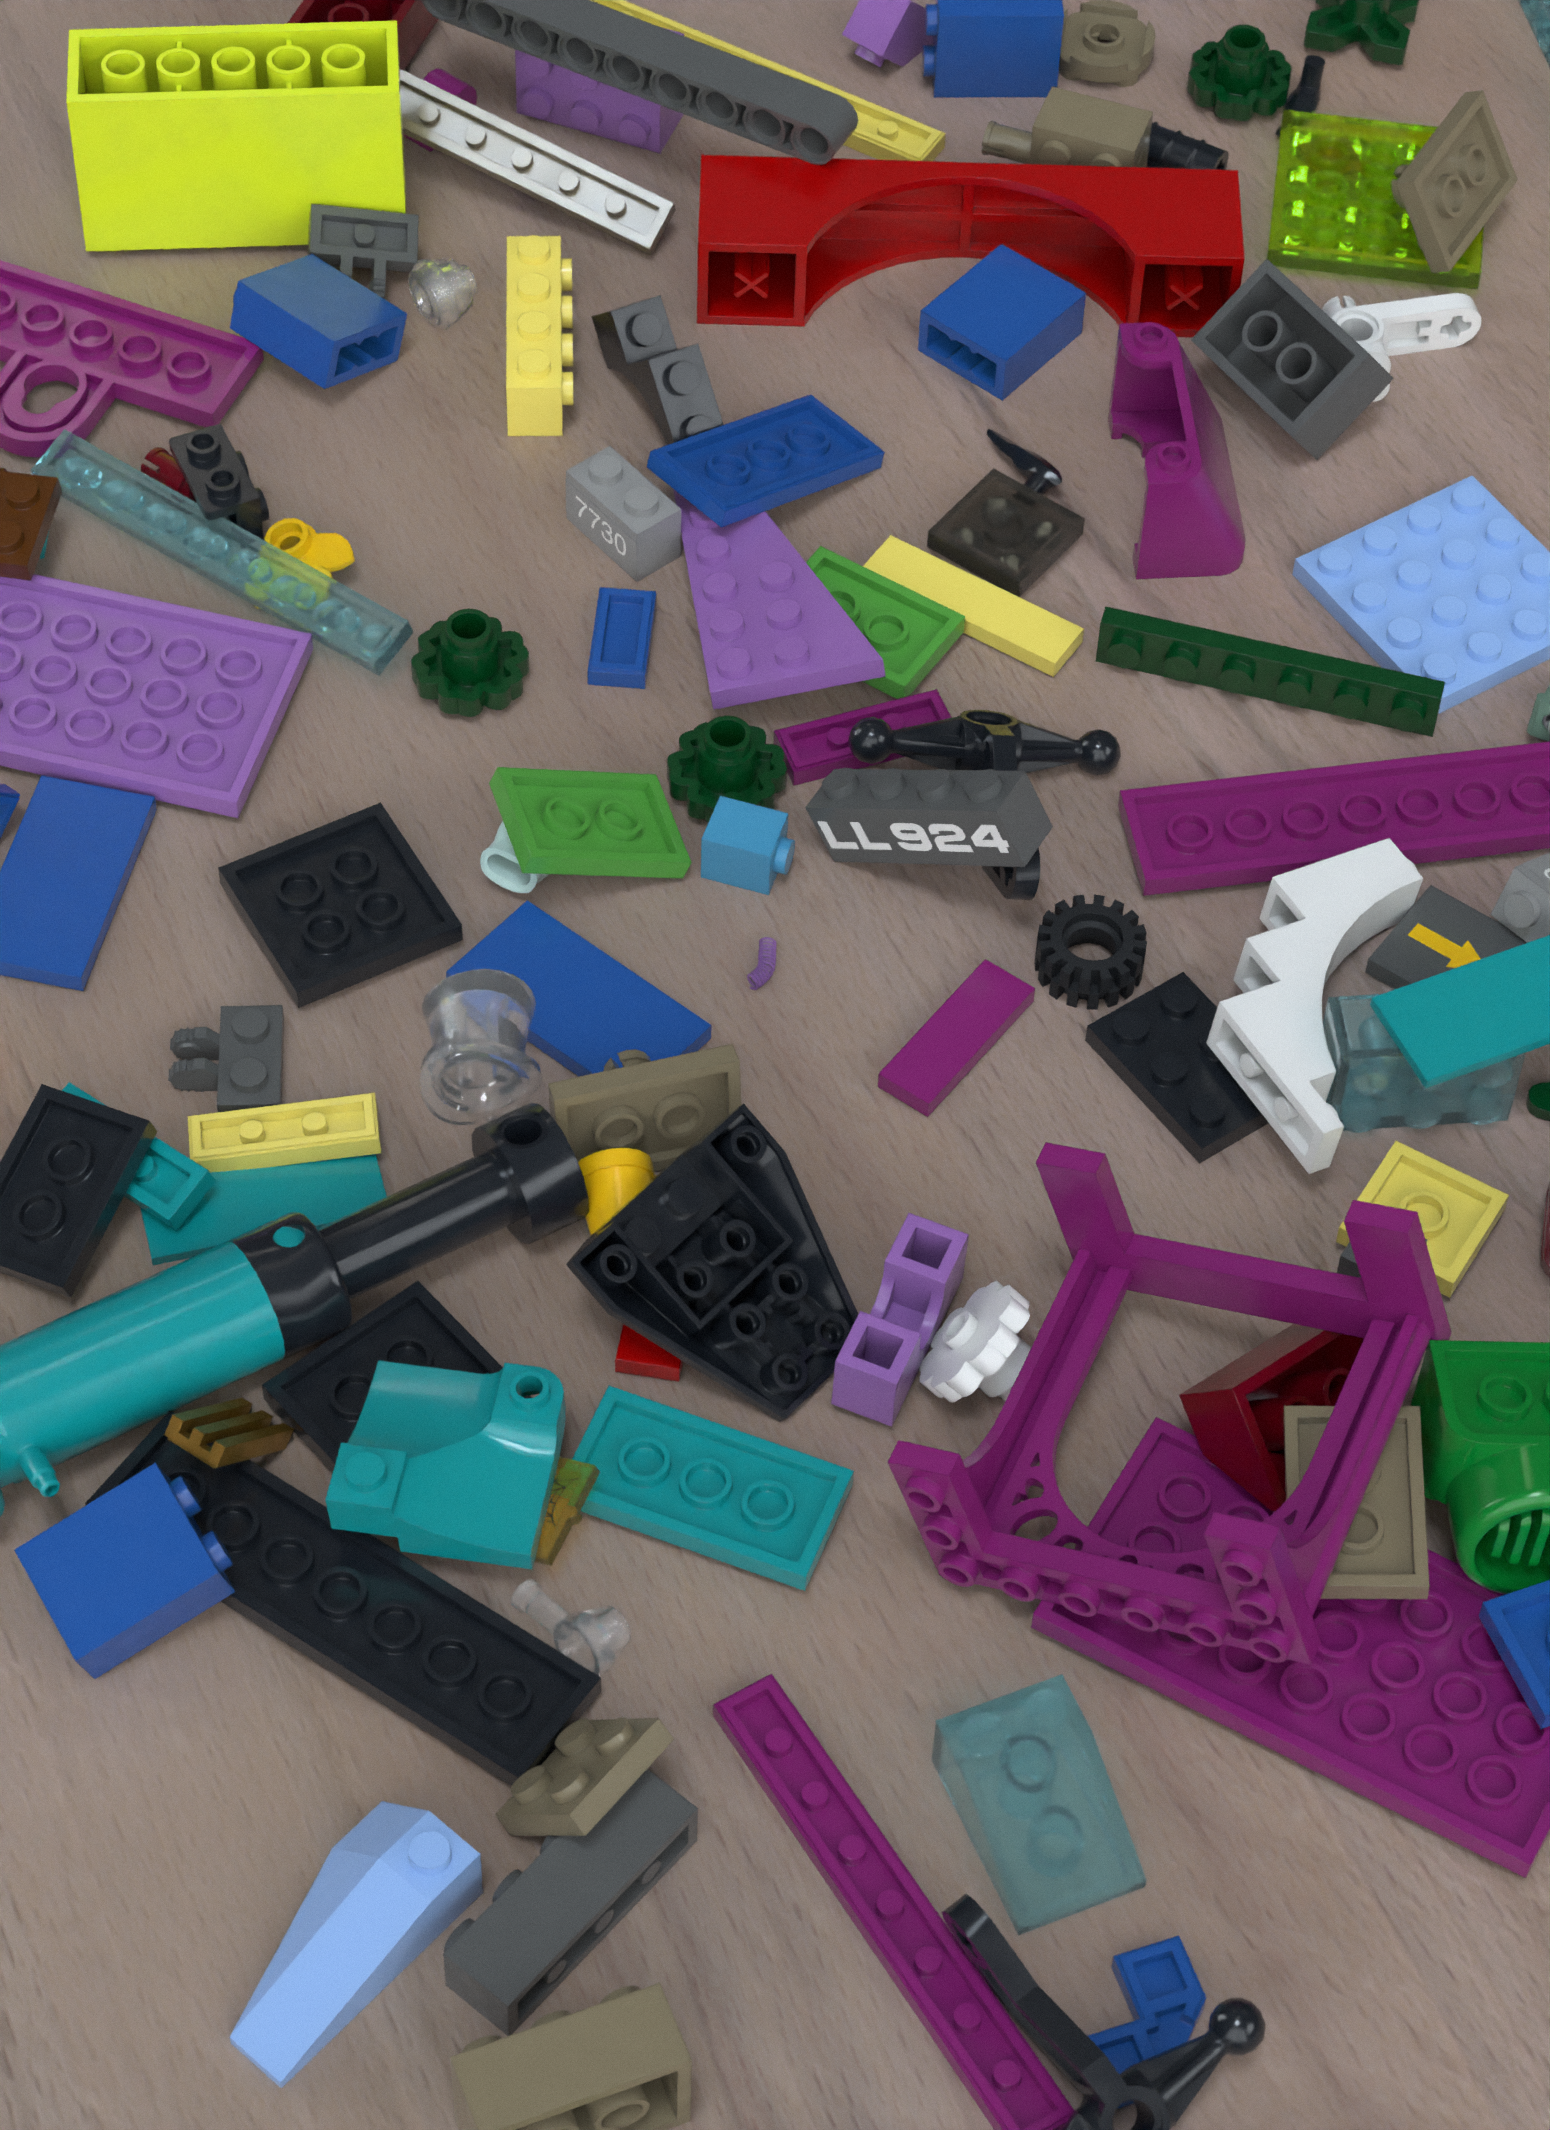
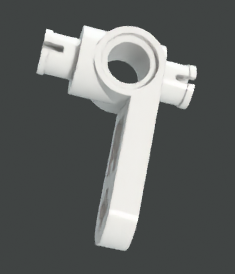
M1451 293L1356 306L1355 301L1351 297L1343 296L1342 301L1345 308L1341 306L1338 297L1330 299L1322 308L1331 319L1362 346L1388 373L1391 369V362L1388 356L1457 347L1471 340L1481 327V316L1473 299L1463 293ZM1388 384V386L1373 400V402H1377L1387 395L1390 389V384Z

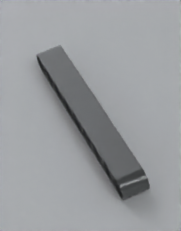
M422 0L426 10L443 22L812 164L822 165L829 162L858 124V117L854 107L838 94L590 0Z

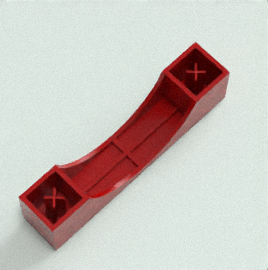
M701 155L697 324L804 327L813 313L828 298L864 276L895 265L937 258L983 259L1000 244H1003L1086 292V295L1101 306L1116 321L1118 326L1122 323L1155 322L1168 327L1175 333L1176 337L1193 338L1241 287L1245 255L1238 170L832 158L826 164L816 165L796 157Z

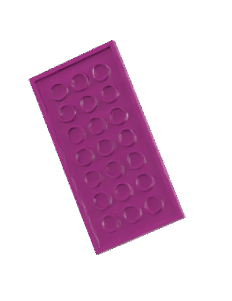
M1155 1417L1087 1527L1101 1537L1131 1549L1159 1553L1187 1552L1208 1547L1204 1533L1214 1511L1259 1522L1266 1520L1275 1511L1272 1512L1203 1456L1195 1435ZM1076 1544L1074 1550L1081 1551L1083 1546ZM1427 1549L1429 1569L1428 1599H1320L1312 1618L1321 1643L1312 1665L1288 1659L1279 1663L1271 1662L1257 1656L1250 1650L1226 1644L1218 1647H1209L1194 1641L1188 1635L1164 1629H1158L1154 1632L1143 1631L1133 1627L1125 1620L1097 1613L1091 1617L1081 1616L1071 1612L1063 1605L1041 1600L1033 1613L1031 1628L1524 1878L1527 1877L1550 1833V1726L1540 1729L1479 1618L1483 1602L1506 1594L1497 1593L1478 1585L1464 1573L1459 1564ZM1189 1571L1183 1574L1203 1580V1573Z

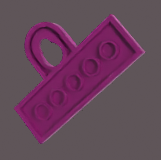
M0 260V361L6 363L0 371V447L13 454L26 457H47L71 450L88 437L115 399L203 427L219 424L264 360L263 349L246 338ZM61 381L77 388L76 393L69 399L56 403L47 412L34 414L23 408L28 393L42 383Z

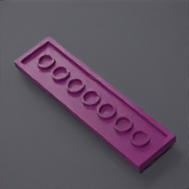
M1550 742L1120 790L1118 808L1143 896L1271 881L1274 876L1388 838L1413 864L1549 849Z

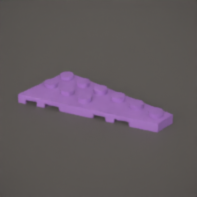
M674 490L676 505L681 508V535L713 710L886 676L882 657L765 511L720 527Z

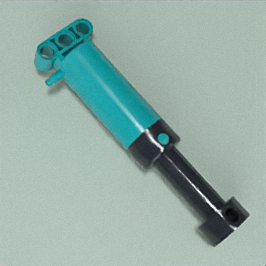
M529 1103L476 1127L471 1135L474 1157L317 1229L306 1215L290 1212L1 1344L0 1516L5 1508V1501L1 1491L2 1487L29 1479L32 1486L37 1488L42 1496L52 1497L60 1489V1482L56 1478V1471L53 1467L166 1415L170 1410L174 1411L340 1333L349 1327L352 1321L350 1299L504 1227H507L521 1243L531 1244L584 1219L589 1212V1200L584 1177L569 1142L554 1118L540 1104Z

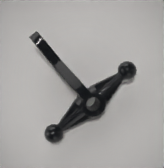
M967 710L960 713V716L897 730H892L890 725L882 719L869 717L861 719L852 726L848 736L849 748L853 756L860 761L870 764L882 762L891 753H896L946 770L993 769L996 771H1026V773L1078 763L1079 767L1086 773L1098 776L1113 770L1121 757L1120 744L1117 738L1110 732L1100 729L1087 731L1077 740L1017 720L1008 714L989 710ZM1039 848L1025 867L982 866V869L1004 898L1032 900L1035 897L1040 879Z
M964 1894L942 1912L948 1928L1015 2023L1084 2094L1081 2105L1073 2111L1061 2130H1114L1112 2123L1114 2112L1121 2103L1127 2100H1133L1137 2111L1135 2124L1130 2130H1170L1176 2125V2122L1226 2054L1244 2056L1255 2051L1264 2039L1266 2024L1260 2009L1244 1998H1229L1219 2003L1212 2011L1208 2031L1204 2035L1133 2064L1119 2074L1103 2051L1040 1988L997 1926L972 1897Z

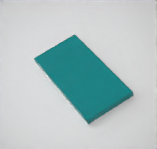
M1550 935L1371 998V1008L1425 1089L1550 1044Z
M376 1154L277 1167L211 1172L216 1182L177 1231L141 1207L140 1210L152 1264L158 1265L194 1257L290 1212L306 1215L318 1229L387 1197Z

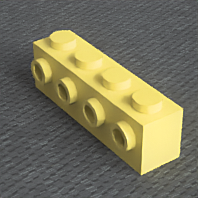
M507 236L506 399L508 436H563V405H573V372H562V367H573V333H562V329H573L572 296H562V291H572V258H561V236Z

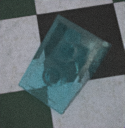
M1062 1674L936 1720L931 1761L1018 1936L1146 1886V1877L1093 1732Z

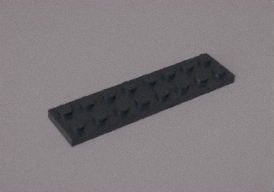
M171 1410L85 1503V1505L91 1503L154 1463L162 1469L171 1481L182 1476L202 1507V1511L193 1516L202 1534L205 1535L213 1530L234 1563L233 1566L224 1572L236 1592L223 1599L222 1603L511 1786L522 1774L543 1764L556 1748L555 1740L559 1734L569 1725L578 1721L601 1692L600 1676L371 1534L332 1529L327 1507L250 1459L214 1469L169 1441L168 1437L164 1434L172 1415L175 1414ZM214 1442L209 1443V1444H207V1445H209L210 1447H212L213 1444H214Z

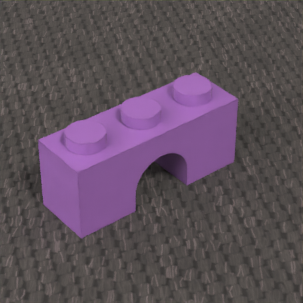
M908 1213L885 1260L881 1286L871 1313L859 1312L835 1361L831 1404L892 1427L919 1371V1367L931 1346L930 1344L963 1279L969 1234Z

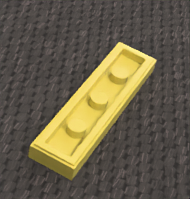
M892 535L886 539L863 565V567L964 615V634L1052 677L1057 674L1083 642L1084 628Z

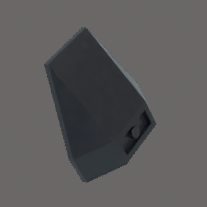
M745 1104L735 1109L665 1167L597 1229L566 1264L610 1316L779 1422L785 1420L834 1372L835 1361L858 1316L855 1305L786 1152Z

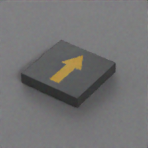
M1430 885L1368 958L1365 972L1397 989L1527 942L1503 924Z

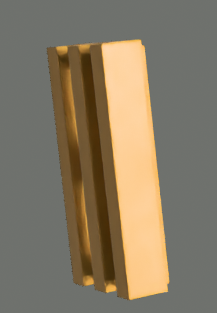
M241 1397L173 1414L164 1435L168 1437L169 1441L215 1469L286 1449L294 1429L285 1423L269 1426L273 1416L264 1410L249 1413L253 1403ZM214 1442V1444H213L212 1447H210L209 1445H207V1444H209V1443Z

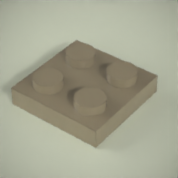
M659 1718L580 1719L569 1725L559 1734L555 1740L557 1749L541 1766L528 1770L514 1782L510 1789L513 1796L495 1815L510 1835L586 1836L670 1745L674 1738Z

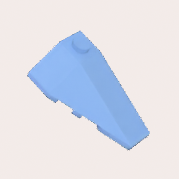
M381 1801L331 1849L232 2031L230 2043L282 2089L483 1893L481 1854L430 1811Z

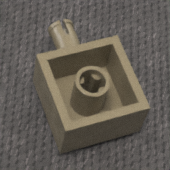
M1051 87L1033 124L1032 132L990 121L983 137L982 154L1024 164L1147 167L1153 112Z

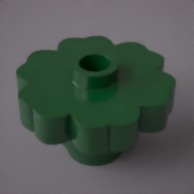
M1236 25L1229 28L1219 42L1209 41L1192 54L1187 91L1193 96L1196 105L1200 107H1214L1215 115L1222 119L1233 118L1238 121H1248L1253 117L1254 112L1263 116H1271L1287 102L1292 66L1286 61L1281 51L1269 50L1265 35L1260 29L1251 25Z
M477 609L458 610L451 614L447 621H438L433 624L430 630L425 631L418 637L419 653L411 659L412 679L417 685L419 696L429 700L438 699L440 710L446 714L459 713L466 717L477 716L484 706L493 710L505 709L509 706L511 700H515L522 695L523 677L529 672V651L524 646L522 635L515 631L502 632V625L499 619L489 617Z
M719 716L712 719L709 723H701L693 730L683 733L679 737V751L670 754L667 758V779L670 796L676 800L687 801L688 814L696 819H705L707 822H709L720 796L774 809L775 794L786 788L787 767L784 762V750L778 745L766 744V732L762 728L749 726L744 720L735 716Z

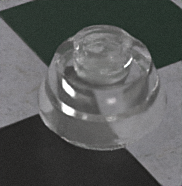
M451 258L420 259L415 262L409 273L408 283L412 299L418 312L430 326L448 330L473 306V295L477 293V284L471 270L465 264L459 265Z

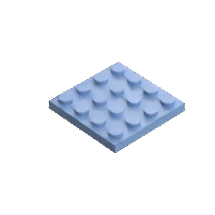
M1473 475L1295 559L1292 575L1382 668L1445 682L1438 714L1550 659V552Z

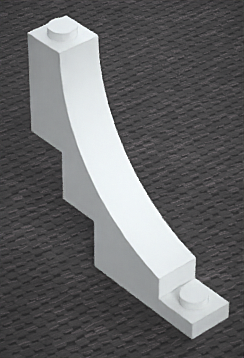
M1390 838L1272 877L1259 917L1269 931L1246 938L1233 979L1243 994L1219 1002L1206 1042L1308 1174L1330 1167L1344 1128L1336 1110L1329 1103H1326L1336 1069L1327 1047L1322 1021L1323 987L1329 976L1346 956L1366 940L1398 924L1413 907L1423 881V877L1419 874L1412 861L1403 855Z

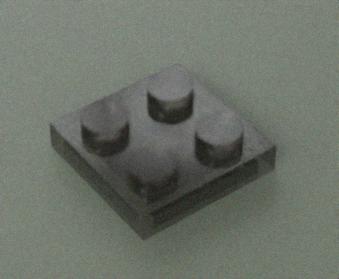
M993 468L928 531L927 547L997 587L1020 597L1083 535L1085 518Z

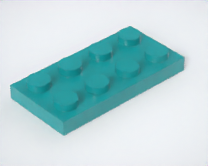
M609 1385L562 1478L563 1481L560 1482V1485L566 1488L564 1491L563 1489L557 1491V1503L805 1591L853 1486L854 1470Z

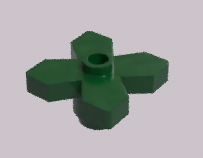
M1316 0L1315 3L1322 7V9L1310 12L1303 45L1306 48L1333 53L1353 42H1359L1372 60L1402 65L1410 36V30L1403 24L1415 21L1420 0Z

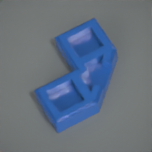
M1180 1936L1113 1956L1111 1968L1134 2021L1088 2035V2037L1103 2051L1120 2074L1133 2064L1189 2041L1204 2009L1206 1995ZM1127 2100L1121 2103L1118 2108L1133 2104L1134 2102L1133 2100Z

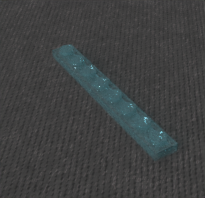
M65 429L30 470L33 475L58 477L63 498L301 632L311 633L314 640L380 676L414 633L408 620L223 517L206 520L199 505L193 500Z

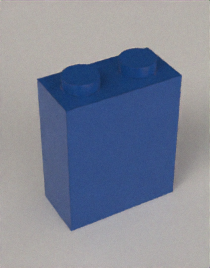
M935 0V4H926L925 35L933 36L932 45H923L922 73L923 76H932L933 97H1047L1051 87L1057 88L1064 22L1062 0Z
M1000 244L920 311L918 351L1003 401L1082 333L1086 292L1042 268L1030 259Z
M310 254L238 280L233 296L234 306L229 328L323 389L398 361L407 313L315 255Z
M156 1463L14 1550L73 1658L94 1679L236 1592L224 1572L234 1565L229 1553L213 1530L203 1535L193 1518L195 1514L202 1511V1507L195 1494L182 1476L171 1481Z

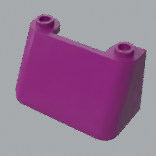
M1155 322L1119 324L1108 413L1111 440L1122 439L1123 433L1132 436L1140 443L1141 456L1145 458L1144 475L1146 487L1139 541L1134 543L1132 558L1136 579H1157L1230 574L1236 571L1243 562L1246 538L1222 419L1175 333L1168 327Z

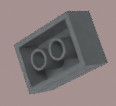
M1268 259L1255 270L1191 339L1269 416L1317 460L1394 379L1362 346Z

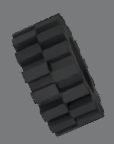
M1084 894L1073 896L1072 907H1069L1063 899L1055 904L1054 913L1048 910L1043 916L1042 925L1039 924L1034 962L1035 971H1039L1038 981L1042 987L1050 984L1049 995L1056 1000L1063 993H1066V1005L1076 1008L1079 999L1087 1000V1010H1098L1099 999H1104L1109 1008L1118 1005L1119 994L1124 999H1128L1133 994L1134 985L1139 986L1142 979L1147 941H1145L1147 932L1144 924L1138 925L1139 916L1133 910L1123 915L1124 903L1116 899L1111 907L1104 906L1105 896L1094 894L1093 904H1086ZM1084 943L1096 944L1109 950L1113 956L1103 960H1086L1074 955L1068 948Z

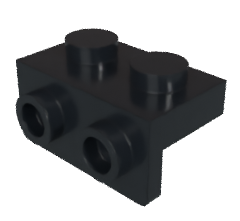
M221 423L170 438V451L205 519L214 520L225 516L243 552L264 546L262 522L269 520V511L265 497L259 487L254 488L242 453L239 450H234Z

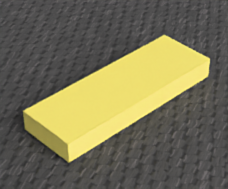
M375 1093L188 1116L190 1159L207 1169L210 1173L277 1167L382 1153Z

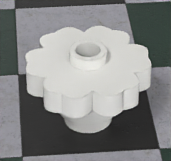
M994 1281L987 1287H982L975 1291L965 1307L954 1310L945 1320L943 1326L936 1332L930 1344L933 1349L925 1356L919 1367L921 1372L920 1383L938 1398L944 1397L950 1403L971 1395L977 1388L989 1397L999 1396L1006 1401L1031 1349L1024 1340L1016 1335L1029 1320V1301L1010 1285L1003 1286L998 1281Z

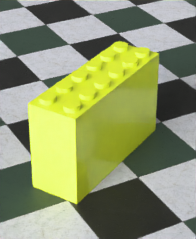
M397 21L69 29L66 103L86 252L308 245L311 204L406 213Z

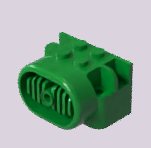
M1430 1340L1410 1406H1420L1425 1497L1438 1500L1446 1505L1457 1561L1461 1569L1472 1581L1488 1590L1501 1594H1509L1550 1580V1342Z

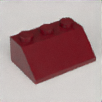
M1292 1324L1180 1394L1179 1397L1203 1456L1272 1512L1279 1509L1286 1501L1283 1431L1284 1406H1335L1364 1338Z

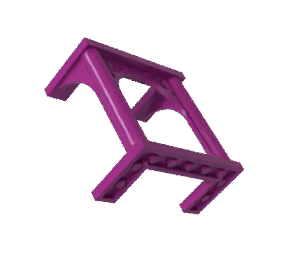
M1045 1142L1036 1165L1073 1262L1015 1383L987 1436L964 1460H962L959 1453L898 1440L888 1460V1465L939 1575L947 1581L962 1587H971L977 1584L1002 1590L1008 1596L1024 1602L1039 1599L1060 1604L1081 1616L1091 1617L1097 1613L1122 1619L1143 1631L1154 1632L1158 1629H1164L1188 1635L1194 1641L1209 1647H1218L1226 1644L1250 1650L1257 1656L1271 1662L1279 1663L1288 1659L1312 1665L1321 1643L1312 1618L1429 1341L1449 1340L1452 1333L1418 1212L1363 1201H1352L1344 1219V1224L1361 1276L1359 1278L1135 1234L1106 1154ZM1127 1290L1364 1338L1309 1467L1292 1495L1263 1522L1214 1511L1204 1533L1208 1547L1204 1549L1159 1553L1135 1550L1118 1545L1101 1537L1085 1526L1069 1509L1059 1490L1056 1477V1452L1061 1431ZM1037 1486L1044 1490L1042 1496L1028 1499L1030 1487ZM1049 1516L1058 1520L1053 1531L1041 1540L1036 1541L1015 1536L1016 1531L1032 1519ZM1066 1543H1075L1083 1547L1081 1551L1063 1546ZM1189 1571L1203 1573V1580L1183 1574Z

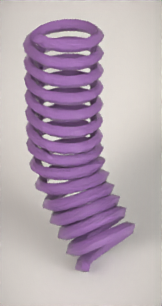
M764 937L759 940L758 965L747 975V979L752 985L750 986L752 990H757L764 985L775 971L777 943L770 937Z

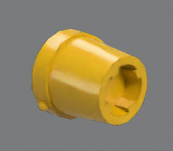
M612 1148L592 1153L578 1162L588 1193L589 1212L585 1219L590 1236L656 1177L653 1162L648 1154L638 1149Z

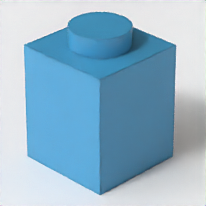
M720 796L701 839V878L769 895L777 874L786 875L788 873L794 856L795 840L787 838L788 813Z

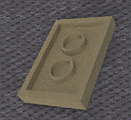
M1483 90L1465 92L1412 162L1400 165L1395 169L1393 174L1398 180H1392V193L1397 205L1401 208H1406L1416 233L1418 246L1423 251L1431 272H1450L1518 180Z
M733 1044L651 1061L650 1057L643 1051L636 1049L625 1050L617 1053L622 1062V1068H619V1065L610 1058L605 1064L603 1072L548 1083L550 1114L563 1131L576 1156L577 1162L592 1153L602 1150L631 1148L648 1154L653 1162L654 1171L663 1170L702 1136L741 1106L740 1060Z
M1284 1406L1283 1431L1286 1500L1292 1495L1307 1471L1335 1406ZM1420 1406L1401 1407L1320 1599H1428L1429 1569Z

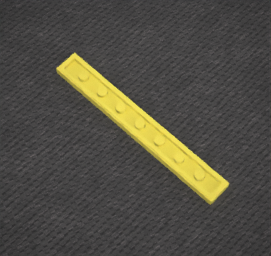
M590 0L656 26L684 33V36L838 94L854 107L858 117L856 129L843 145L875 159L933 161L945 148L946 133L625 0Z

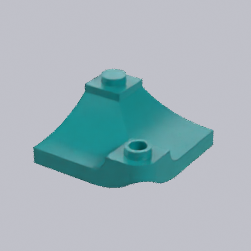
M378 1360L358 1422L349 1441L340 1445L325 1499L331 1528L398 1537L400 1552L533 1570L557 1471L566 1422V1404L563 1385L560 1379L553 1372L545 1368L513 1363H504L503 1369L499 1372L480 1374ZM539 1394V1395H537L536 1397H533V1398H524L525 1396H531V1395Z

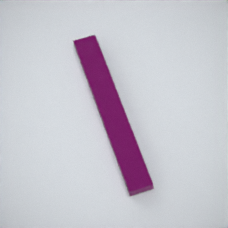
M771 1673L713 1704L714 1719L993 2129L1061 2130L1072 2115L1073 2107L773 1674Z

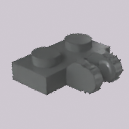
M311 204L308 255L313 254L328 264L338 265V270L352 278V267L372 269L368 289L384 299L386 270L415 273L418 256L419 215Z
M283 1005L221 1006L220 1034L207 1027H194V1029L187 1027L186 1029L180 1028L179 1031H175L173 1038L170 1039V1050L173 1051L176 1058H182V1060L179 1059V1061L173 1062L171 1069H169L168 1081L175 1086V1089L178 1088L181 1091H217L218 1112L282 1104ZM210 1060H219V1063L217 1065Z

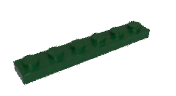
M1107 606L1100 622L1096 662L1433 737L1445 686L1444 681Z

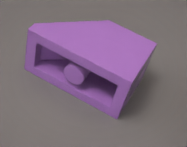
M859 0L842 33L843 36L858 43L855 54L879 67L882 66L885 59L901 67L905 66L922 52L923 45H931L933 36L925 35V8L911 0Z

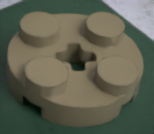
M1092 0L1081 3L1080 12L1073 13L1068 17V10L1064 12L1059 73L1061 76L1069 80L1084 79L1099 83H1113L1120 87H1129L1136 84L1140 73L1150 65L1153 58L1155 30L1149 20L1146 27L1143 22L1137 19L1138 11L1124 3L1109 0ZM1099 39L1108 40L1109 43H1100Z

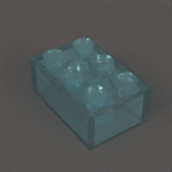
M1380 994L1328 997L1323 1027L1336 1074L1326 1103H1329L1336 1110L1340 1121L1344 1125L1343 1131L1362 1133L1372 1129L1396 1127L1424 1129L1433 1125L1460 1123L1486 1125L1495 1121H1507L1509 1119L1526 1053L1425 1089L1370 1006L1371 998Z

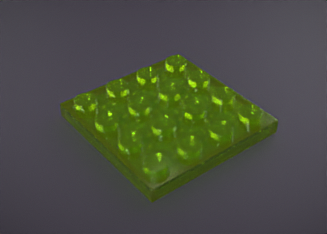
M1283 109L1266 258L1275 266L1478 290L1482 267L1484 226L1450 272L1432 273L1423 251L1418 246L1416 233L1406 208H1401L1394 200L1392 180H1398L1393 174L1395 169L1400 165L1410 164L1438 127Z

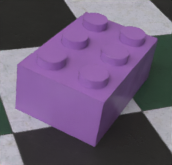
M669 30V31H672V32H675V33H677V34H680V35L684 36V33H680V32H676V31H673V30ZM515 49L517 113L657 153H661L683 117L682 113Z

